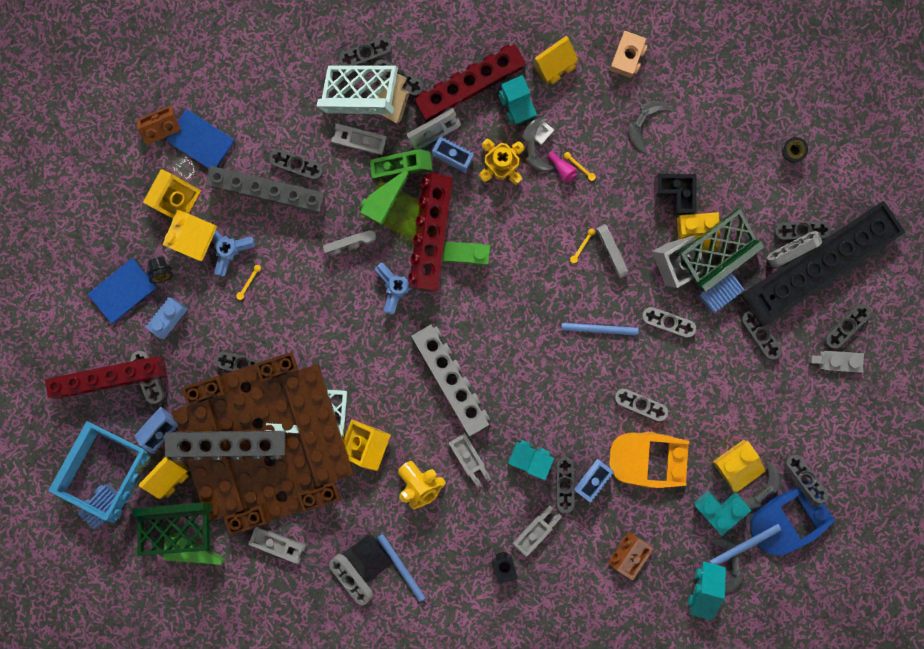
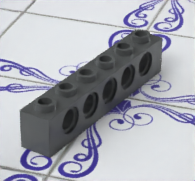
M210 166L206 185L209 188L321 214L325 194L322 192Z
M286 431L165 433V457H171V460H183V457H190V460H202V456H210V460H222V456H230L231 460L242 459V456H250V459H262V456H270V459H281V455L286 454ZM206 440L211 443L210 451L202 449L203 441ZM227 440L231 443L229 451L222 449V441ZM243 440H248L251 443L250 450L242 449L241 442ZM262 440H268L271 443L269 450L261 448ZM183 441L190 442V451L183 450Z

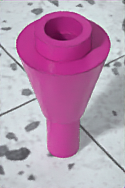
M553 151L547 155L555 164L564 183L567 181L570 183L577 177L576 172L578 169L562 159L560 160Z

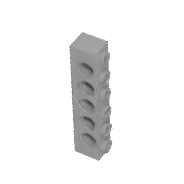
M429 325L412 335L411 337L467 434L471 436L488 426L489 423L487 421L490 420V417L485 409L481 411L478 404L481 403L476 393L471 394L468 389L471 385L466 376L461 377L459 373L461 367L457 360L452 361L449 354L452 352L447 343L442 344L439 339L442 335L437 326L433 328L432 325ZM430 341L438 343V349L434 352L429 351L427 348V344ZM440 357H445L448 360V365L445 368L437 366V360ZM449 374L457 376L456 384L450 385L447 383L446 378ZM460 390L467 393V399L462 402L456 399V393ZM473 407L477 410L474 418L466 416L467 408Z

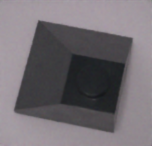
M370 532L341 554L348 559L365 583H368L393 563Z

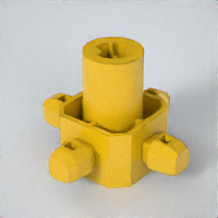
M486 139L482 143V148L485 152H488L485 155V166L487 169L484 168L480 172V179L483 182H487L492 178V175L497 180H504L509 176V180L517 185L522 180L519 172H515L519 166L517 154L520 155L523 152L524 145L519 141L513 144L512 148L504 143L494 147L495 144L491 140ZM499 158H504L506 162L503 160L499 162L498 160Z
M413 461L405 463L398 470V474L407 484L405 490L401 492L399 499L405 503L409 502V506L413 510L435 500L440 490L446 484L442 477L436 478L437 474L433 469L422 473Z

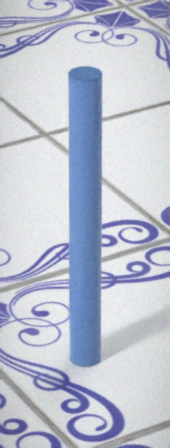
M562 323L561 330L638 335V328L573 323Z
M776 524L710 560L711 564L719 565L782 531L779 524Z
M383 534L379 535L377 540L418 601L421 602L426 597Z

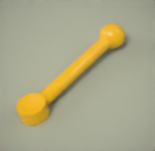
M569 152L564 153V158L566 160L569 159L585 173L590 181L595 180V174L589 173L571 157Z
M594 229L588 230V235L581 244L580 248L578 249L576 254L570 258V261L572 263H576L578 261V256L580 255L581 251L583 250L591 236L595 235Z
M260 265L254 266V271L242 291L237 293V299L242 300L244 298V293L255 275L261 271Z

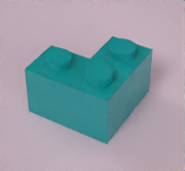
M523 75L501 84L499 99L502 106L506 105L509 111L506 115L510 123H514L516 127L537 117L530 99V90Z
M521 440V442L516 441L508 464L546 480L554 460L551 452L541 447L538 450L531 448L532 444Z
M707 490L694 502L696 508L721 536L751 512L748 504L737 492L721 504Z
M703 561L701 567L696 569L694 579L697 580V583L694 587L693 595H689L687 606H690L689 615L713 620L725 599L726 567Z

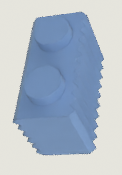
M442 136L439 137L431 152L433 157L464 173L467 172L474 158L473 152L470 153V151L463 149V147L456 146V143L453 144V142H449V140L442 138Z
M730 273L708 291H701L697 296L712 314L745 289L735 276Z
M169 297L165 304L160 307L158 313H155L153 319H150L151 322H148L146 328L158 338L165 339L188 309L175 298Z
M160 407L135 434V438L142 448L151 454H155V451H158L157 448H160V445H163V442H165V433L175 431V428H178V424L174 421L171 413Z
M597 459L574 490L586 500L592 502V499H595L599 490L602 489L604 483H607L606 480H609L614 471Z
M110 484L100 485L93 492L95 496L91 500H85V502L107 513L117 494V491ZM82 508L78 512V515L93 529L99 528L105 522V520Z

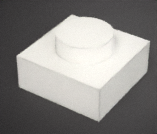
M543 122L535 134V141L542 145L553 133L554 129Z

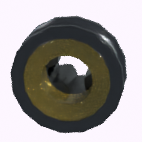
M799 137L790 138L782 146V156L791 163L800 162L808 154L807 143ZM791 148L796 149L797 152L792 154L790 150Z
M156 257L148 262L150 270L147 275L150 277V283H162L174 276L173 272H171V266L166 265L164 257Z

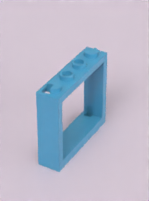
M86 421L48 491L105 521L114 523L121 516V509L124 504L130 499L134 485L139 482L142 470L149 464L151 453ZM98 433L139 453L107 513L66 492Z

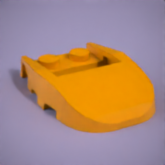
M654 432L622 434L614 440L610 449L609 466L614 471L612 475L622 483L646 488L686 486L689 440ZM650 441L668 443L666 481L647 480Z

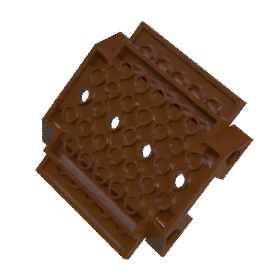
M290 352L182 387L187 406L171 411L174 421L178 424L177 432L275 431L272 425H266V423L282 424L284 430H290L293 425H297L299 433H286V454L281 455V459H275L274 465L266 463V456H262V459H250V456H242V459L231 460L230 456H222V460H210V456H202V460H190V457H186L200 502L212 503L213 511L209 512V521L224 517L229 536L265 525L269 521L300 511H309L341 500L335 481L354 475V470L319 364L298 370L294 354ZM243 382L251 384L250 392L247 393L242 390ZM256 418H260L263 421L261 429L254 427L253 422ZM206 440L203 441L202 449L210 451L211 443ZM227 440L222 441V449L229 451L231 443ZM243 440L241 442L242 449L250 450L251 443L248 440ZM268 440L261 441L260 445L263 450L271 448V443ZM183 441V450L190 451V442ZM278 492H285L287 500L284 502L279 501L277 498Z

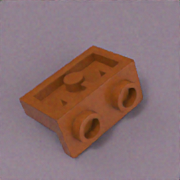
M172 105L137 120V129L146 145L181 130Z
M628 532L617 550L612 554L608 564L626 577L634 580L654 548L633 533Z

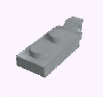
M820 351V356H809V363L819 364V369L863 373L864 353Z

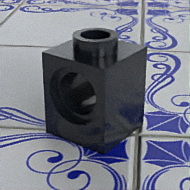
M501 552L495 555L496 558H492L499 584L518 579L511 553ZM502 562L510 564V568L507 571L499 569V565Z

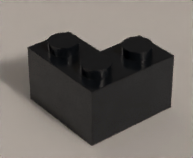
M657 174L654 177V196H673V215L697 213V174Z

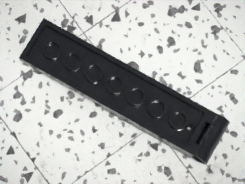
M882 201L824 239L818 247L791 260L743 292L741 297L761 327H763L906 232L885 201Z

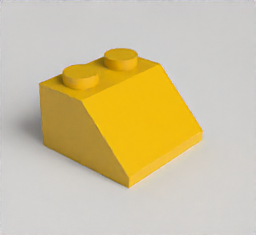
M565 36L535 57L533 68L545 85L556 83L561 79V74L565 71L568 74L576 68L575 64L578 62V57L569 38Z
M161 169L143 203L173 218L177 210L189 214L201 190Z
M177 210L162 245L202 262L217 226Z
M719 212L680 215L677 217L678 240L690 236H695L696 239L720 222ZM720 229L718 230L717 237H716V238H719V239H720ZM711 239L703 241V250H709ZM716 240V242H715L714 252H718V249H719V241H718V240Z
M351 419L343 439L350 461L361 467L378 471L391 435Z
M742 440L713 461V464L734 493L766 472L760 457L746 440Z
M165 457L145 477L139 486L158 499H162L165 496L169 498L176 491L174 487L178 483L182 484L189 477L187 473L190 471V468L181 460H171V457Z

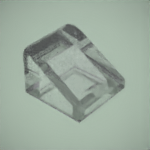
M185 153L171 165L172 169L185 182L199 170Z

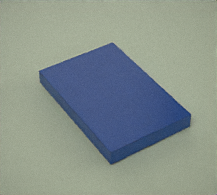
M188 109L185 110L178 121L181 130L169 135L166 139L168 143L207 168H210V166L218 167L235 142L234 139Z
M132 258L89 292L88 295L109 322L114 324L156 290L157 287L154 283L149 282L148 275Z

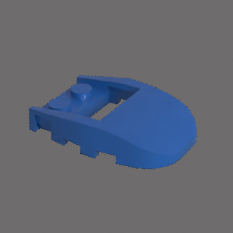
M809 481L805 482L806 485H810V484H811V482H809ZM794 487L771 498L766 505L758 509L751 518L750 530L754 537L779 524L782 531L758 543L759 547L767 554L778 556L785 555L814 541L836 520L832 517L825 504L822 506L812 505L800 488ZM817 494L814 496L816 499L820 498ZM795 497L816 528V530L801 539L781 508L782 505Z

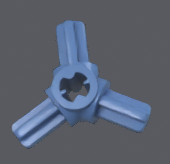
M216 230L211 240L215 244L214 248L217 250L216 256H219L214 274L224 277L229 260H233L235 255H239V251L255 247L253 237L239 240L229 239L227 236L223 237ZM226 244L231 247L228 249V253L223 251Z
M380 263L375 268V271L385 281L386 284L384 286L387 288L386 294L388 295L383 310L385 313L394 314L398 300L402 299L403 294L408 293V290L412 289L408 288L409 282L405 276L399 277L397 274L394 276L384 263ZM399 283V289L395 290L393 287Z

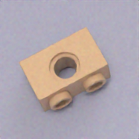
M624 31L610 71L629 78L632 77L633 73L637 74L641 64L638 62L640 56H644L647 45H644L646 38ZM625 52L633 53L634 58L628 59L625 56Z

